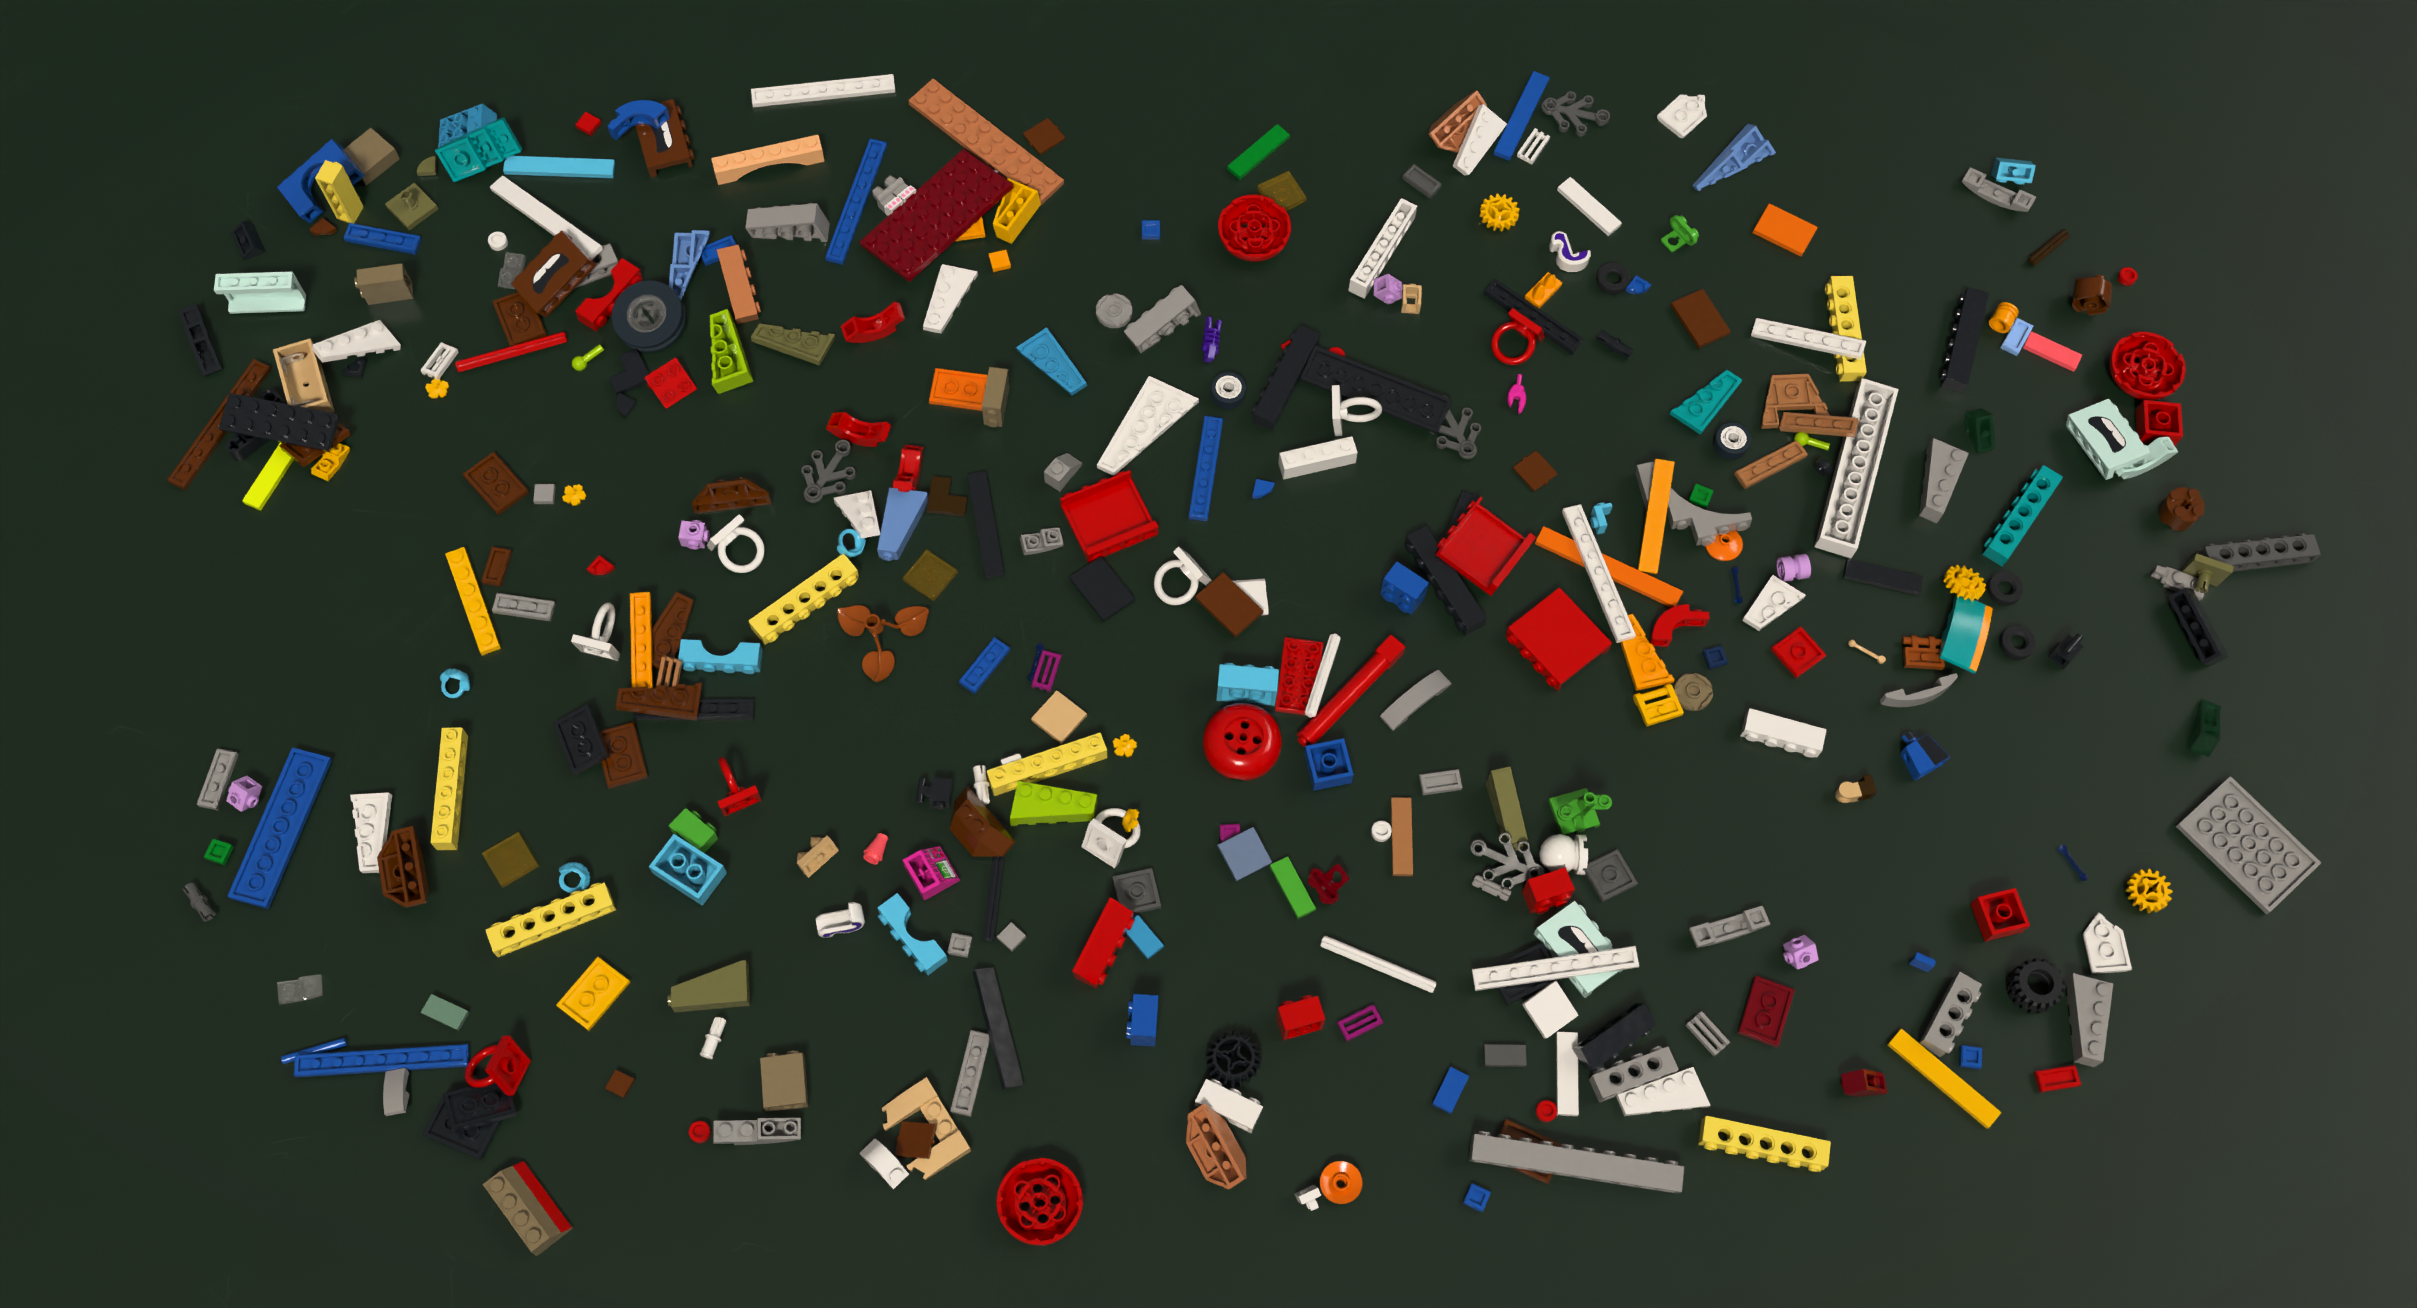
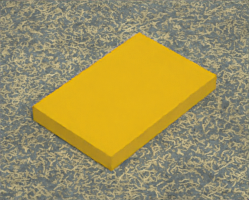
M597 957L556 1006L590 1031L630 984V981L601 958Z

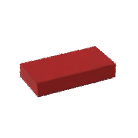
M2076 1065L2034 1072L2039 1093L2081 1086Z

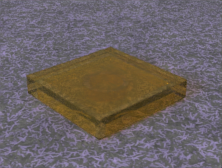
M1289 171L1265 181L1257 187L1262 196L1273 199L1276 204L1285 210L1304 203L1307 199Z
M926 550L905 574L903 581L932 601H935L958 572L955 568Z
M519 832L482 853L502 888L539 867Z

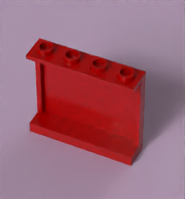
M1130 470L1119 472L1109 479H1101L1092 486H1084L1079 491L1067 493L1060 498L1063 513L1088 563H1091L1100 556L1103 558L1158 535V525L1156 521L1152 520L1131 478Z
M1480 497L1477 502L1472 501L1466 509L1469 511L1467 514L1462 513L1457 520L1459 523L1457 527L1453 525L1447 533L1449 537L1447 539L1443 537L1437 545L1439 550L1436 556L1492 596L1536 537L1531 533L1526 538L1481 506L1480 502L1483 498Z
M1560 587L1509 626L1506 632V638L1509 643L1515 645L1522 657L1528 659L1533 664L1535 671L1541 673L1546 678L1548 685L1554 687L1557 691L1563 683L1601 653L1604 655L1609 651L1612 644Z

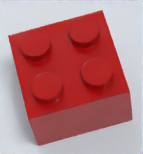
M2143 400L2135 410L2136 431L2143 444H2150L2159 437H2169L2175 446L2183 437L2181 403Z
M1564 867L1528 879L1522 893L1530 913L1537 912L1541 914L1548 911L1550 907L1556 906V908L1566 905L1575 889L1567 869Z
M2016 888L1977 897L1970 904L1985 942L2019 934L2030 927Z
M1307 995L1294 1003L1292 1001L1281 1003L1277 1009L1276 1020L1284 1041L1322 1030L1325 1016L1318 996L1312 997V995Z

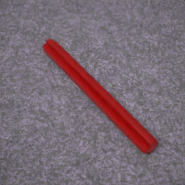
M564 332L459 360L455 362L458 372L562 344L567 342V337Z

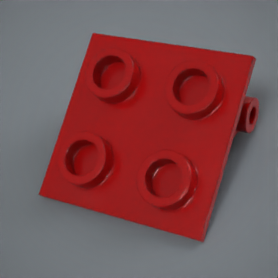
M676 357L644 377L648 387L654 391L665 409L697 390Z

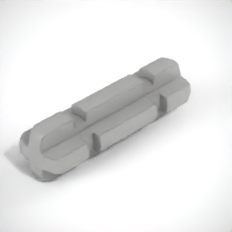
M1476 875L1472 882L1473 886L1481 887L1483 891L1496 897L1498 895L1500 899L1505 901L1511 895V890L1505 887L1503 889L1501 885L1488 879L1484 880V877Z

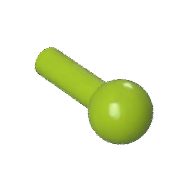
M599 344L583 357L576 356L572 360V367L577 371L584 370L587 362L603 352L604 348Z
M1798 432L1794 436V441H1798L1802 446L1808 444L1827 451L1830 443L1811 438L1805 432Z

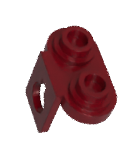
M1339 863L1326 874L1318 868H1313L1308 873L1309 885L1316 889L1320 901L1324 904H1334L1339 899L1337 891L1349 881L1348 875ZM1335 871L1341 874L1342 879L1340 882L1332 881Z

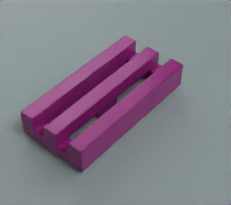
M1045 650L1042 651L1033 678L1032 688L1037 687L1040 690L1045 689L1047 692H1051L1062 655ZM1049 656L1041 683H1038L1045 657ZM1053 658H1056L1055 664H1054V667H1053V670H1052V673H1051V676H1050V679H1049V682H1048V685H1046V684H1045V683H1046V679H1047V676H1048V673H1049V670H1050V667H1051Z
M1374 1004L1337 1022L1346 1042L1383 1024V1020ZM1371 1011L1373 1012V1015L1368 1016L1346 1028L1344 1027L1345 1024ZM1375 1018L1377 1019V1021H1375V1022H1373V1023H1371V1024H1369V1025H1367V1026H1365V1027H1363V1028H1361V1029H1359V1030H1357V1031H1355V1032H1353V1033H1351V1034H1348L1349 1031H1351V1030H1353V1029H1355V1028H1357V1027H1359V1026H1361V1025H1363V1024H1365V1023H1367V1022H1369V1021H1371V1020H1373V1019H1375Z

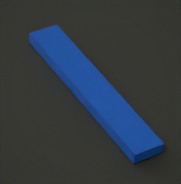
M1533 71L1493 155L1508 161L1511 160L1550 77Z
M1204 416L1189 519L1208 521L1223 418Z

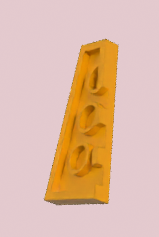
M1633 614L1628 615L1636 636L1634 639L1622 641L1620 644L1635 690L1638 691L1673 683L1674 678L1671 674L1669 675L1662 659H1659L1652 643L1650 644L1645 637L1646 634Z

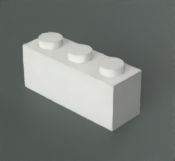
M1206 1079L1195 1100V1106L1199 1107L1206 1103L1227 1122L1252 1133L1263 1109L1260 1102L1251 1097L1247 1099L1241 1096L1242 1093L1236 1089L1230 1088L1228 1090L1222 1087L1223 1084L1215 1079H1211V1081Z

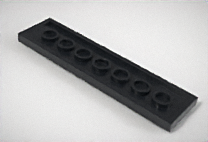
M1317 346L1314 347L1300 377V381L1332 393V385H1339L1341 397L1346 399L1354 397L1374 399L1381 404L1382 413L1437 435L1452 404V399ZM1363 405V406H1366V407H1368V408H1371V409L1375 410V409H1374L1373 407H1371V406Z

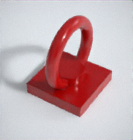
M1512 308L1508 313L1511 322H1507L1497 328L1492 336L1491 348L1495 357L1502 363L1518 365L1528 360L1533 354L1536 344L1535 339L1541 343L1545 335L1540 326ZM1509 329H1514L1521 336L1528 339L1526 351L1516 358L1505 356L1499 349V338Z
M720 757L718 763L731 790L727 794V798L717 801L724 817L762 801L756 785L744 789V787L738 788L727 760L724 757Z
M502 1036L498 1045L488 1046L473 1056L465 1069V1080L470 1086L475 1088L486 1087L495 1082L507 1096H514L531 1060L510 1036ZM493 1054L485 1069L489 1076L483 1079L474 1078L473 1073L478 1063L485 1057Z

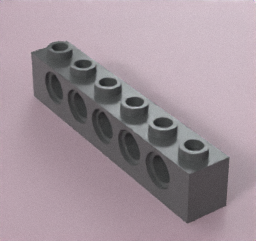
M2305 533L2292 537L2283 535L2275 539L2265 537L2257 541L2248 539L2240 543L2230 541L2222 545L2208 544L2198 553L2234 566L2233 572L2312 563L2321 555L2315 535H2306Z

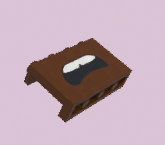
M674 99L659 102L667 107L670 119L660 128L656 129L648 124L635 125L650 178L657 176L656 170L682 163H688L689 168L693 167L691 160H694L692 149L687 148L690 145L687 134H683V131H686L683 120H679L682 114L679 105L675 106Z
M561 230L541 250L537 257L530 261L528 266L516 276L511 284L538 314L547 318L597 264L584 254L569 234Z

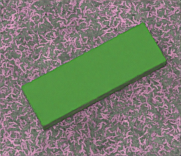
M1287 856L1271 864L1270 869L1297 919L1316 911V907L1289 857Z

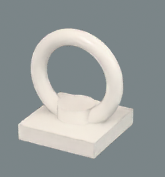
M1332 385V419L1335 437L1342 436V419L1350 422H1367L1376 419L1382 413L1381 404L1371 398L1354 397L1342 402L1340 386ZM1353 405H1368L1375 409L1373 412L1364 415L1348 413V407Z
M740 514L713 536L706 546L711 551L718 546L719 558L722 564L729 570L737 573H747L756 569L761 564L765 549L762 539L756 532L740 527L744 522ZM739 535L750 537L757 547L755 559L747 565H736L726 555V546Z
M1178 547L1174 554L1180 560H1171L1164 563L1158 569L1154 578V589L1157 596L1163 602L1170 605H1181L1191 600L1197 592L1199 581L1206 586L1213 581L1190 554ZM1174 567H1180L1182 572L1191 580L1188 592L1177 598L1168 596L1162 589L1164 574Z
M605 603L600 607L593 623L590 638L573 634L571 642L581 652L619 661L621 654L612 644L607 643L615 622L614 606L611 603ZM607 613L606 626L602 636H600L601 625Z
M1119 808L1103 810L1095 819L1093 818L1088 825L1081 846L1113 868L1119 864L1123 850L1134 845L1138 841L1141 832L1138 823L1137 827L1132 829L1131 837L1126 840L1102 824V821L1110 816L1123 818L1126 811Z

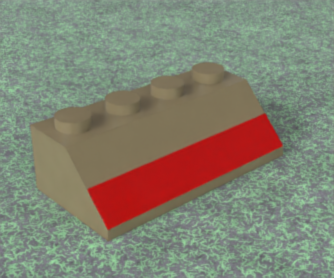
M524 1161L501 1170L483 1184L534 1255L538 1256L573 1229Z

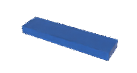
M349 223L344 235L345 242L415 255L422 240L418 235Z

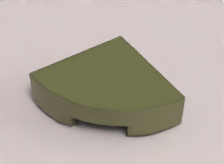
M436 156L429 157L419 164L417 168L418 176L437 175Z

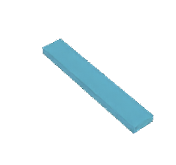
M509 156L505 158L503 172L505 175L614 178L616 163L614 159Z

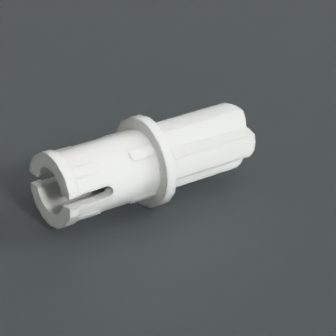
M978 765L973 767L975 778L973 786L976 789L977 797L984 805H987L990 802L988 793L990 784L987 782L986 767Z
M714 1018L709 1033L705 1035L706 1040L699 1054L700 1056L713 1059L718 1042H721L720 1037L726 1024L724 1018Z

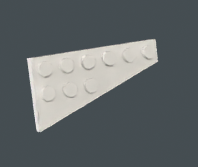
M1149 376L1099 460L1097 468L1113 476L1117 474L1199 403V399Z

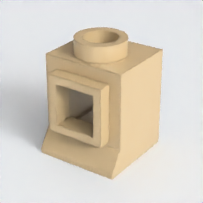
M1403 284L1401 313H1420L1422 285ZM1406 298L1415 299V304H1407Z

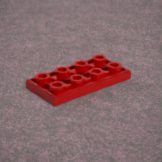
M1285 637L1275 707L1276 712L1305 715L1308 700L1321 664L1323 642Z

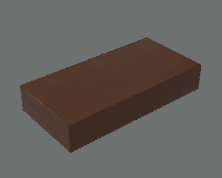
M492 546L481 580L483 584L502 587L513 553L510 549Z

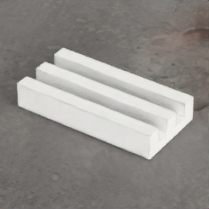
M1535 128L1517 153V157L1532 165L1548 143L1550 136H1545L1542 131L1539 133L1538 129ZM1536 136L1537 138L1535 139V141L1533 142V144L1531 145V147L1528 149V151L1526 152V154L1523 155V153L1525 152V150L1527 149V147L1529 146V144L1532 142V140H1533L1534 137ZM1543 140L1531 159L1528 158L1538 142Z
M441 342L422 367V374H428L429 377L439 380L459 353L457 348Z

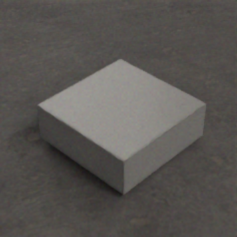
M535 484L534 504H554L555 484Z
M1012 922L997 936V939L1011 952L1026 938V935Z
M952 933L947 953L968 958L973 939L972 936Z

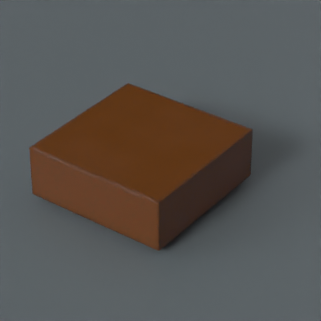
M615 1070L605 1089L625 1099L635 1079Z

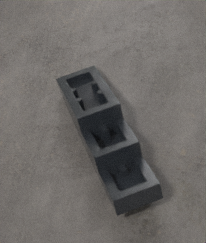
M195 304L179 310V315L184 324L183 327L203 376L222 370L198 305Z

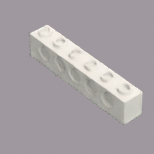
M1402 198L1400 199L1351 277L1349 284L1350 292L1365 299L1374 285V279L1379 277L1415 219L1417 205Z

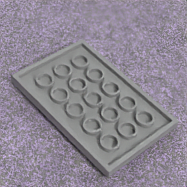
M2231 776L2176 826L2265 914L2270 913L2321 864L2308 849Z

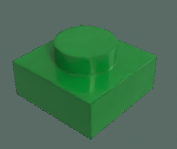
M1695 484L1688 502L1706 509L1714 490Z
M212 839L204 858L225 866L234 847L231 844Z

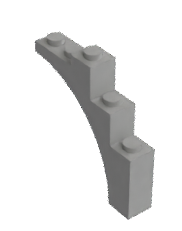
M1654 462L1637 465L1635 472L1646 511ZM1670 488L1667 516L1671 529L1677 528L1680 530L1690 526L1696 546L1710 545L1715 542L1717 534L1723 535L1734 530L1743 531L1751 525L1752 517L1750 512L1723 514L1704 510L1689 503Z

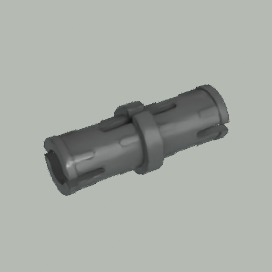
M192 882L185 885L183 891L190 899L192 908L198 911L204 922L213 919V916L216 914L209 906L207 897L202 895L196 883Z

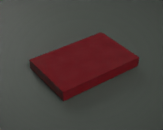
M1755 976L1738 1034L1777 1048L1795 989Z

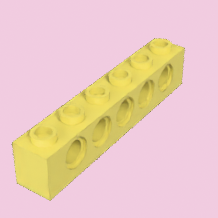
M1831 276L1828 283L1825 284V294H1828L1827 309L1830 310L1829 325L1832 326V334L1862 340L1853 276ZM1864 352L1861 360L1834 354V358L1837 359L1836 374H1839L1840 382L1861 381L1867 373Z
M843 553L749 620L751 629L764 645L775 641L781 633L792 629L799 620L806 619L813 610L823 607L830 598L837 597L844 588L854 585L859 578L858 570ZM836 576L841 577L839 580H833ZM825 587V590L817 591L818 588ZM805 598L810 599L806 603L801 602ZM787 610H794L791 614L785 613ZM772 621H778L776 625H769Z
M442 728L431 834V844L436 850L458 849L468 735L463 728Z
M1097 733L987 770L988 781L993 795L997 796L1015 790L1018 781L1035 783L1107 758V749L1101 733Z
M596 883L587 890L571 893L567 898L555 899L547 906L535 907L529 913L515 915L504 923H495L489 929H486V933L493 953L500 957L616 911L606 884ZM589 899H595L592 905L586 906V902ZM569 907H575L572 913L566 914V910ZM549 915H555L552 921H546ZM534 922L535 926L527 930V925ZM515 930V934L507 938L508 932Z
M1705 1116L1701 1120L1698 1145H1703L1707 1150H1717L1718 1148L1725 1150L1727 1154L1737 1155L1742 1153L1751 1159L1761 1157L1766 1158V1161L1770 1163H1779L1780 1161L1787 1163L1790 1167L1799 1168L1800 1166H1805L1810 1171L1821 1172L1829 1164L1831 1141ZM1718 1132H1723L1727 1136V1141H1722L1718 1137ZM1739 1136L1745 1137L1747 1139L1748 1144H1741L1739 1141ZM1760 1140L1768 1144V1150L1760 1146ZM1781 1145L1788 1147L1789 1154L1782 1152ZM1802 1149H1806L1809 1152L1810 1158H1805L1802 1155Z

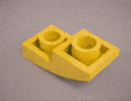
M338 443L331 448L330 452L322 454L323 457L311 468V473L329 481L345 461L350 452V447Z

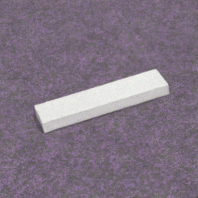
M1571 177L1558 186L1557 191L1607 236L1611 235L1621 226V221Z
M1556 1032L1557 1115L1560 1116L1579 1115L1578 1058L1572 1047L1578 1044V1033Z

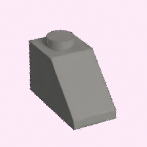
M1068 453L1056 457L1044 471L1045 483L1060 492L1082 466V462Z

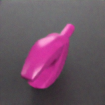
M1521 374L1517 375L1516 384L1512 385L1507 394V403L1510 408L1514 399L1519 401L1518 414L1523 411L1526 404V393L1524 386L1521 385Z

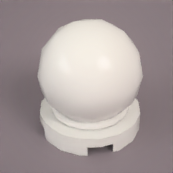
M1562 834L1547 838L1542 843L1539 852L1540 861L1544 868L1552 872L1566 867L1567 872L1573 869L1575 874L1585 875L1583 868H1587L1588 848H1584L1583 841H1587L1586 835H1576L1574 840Z

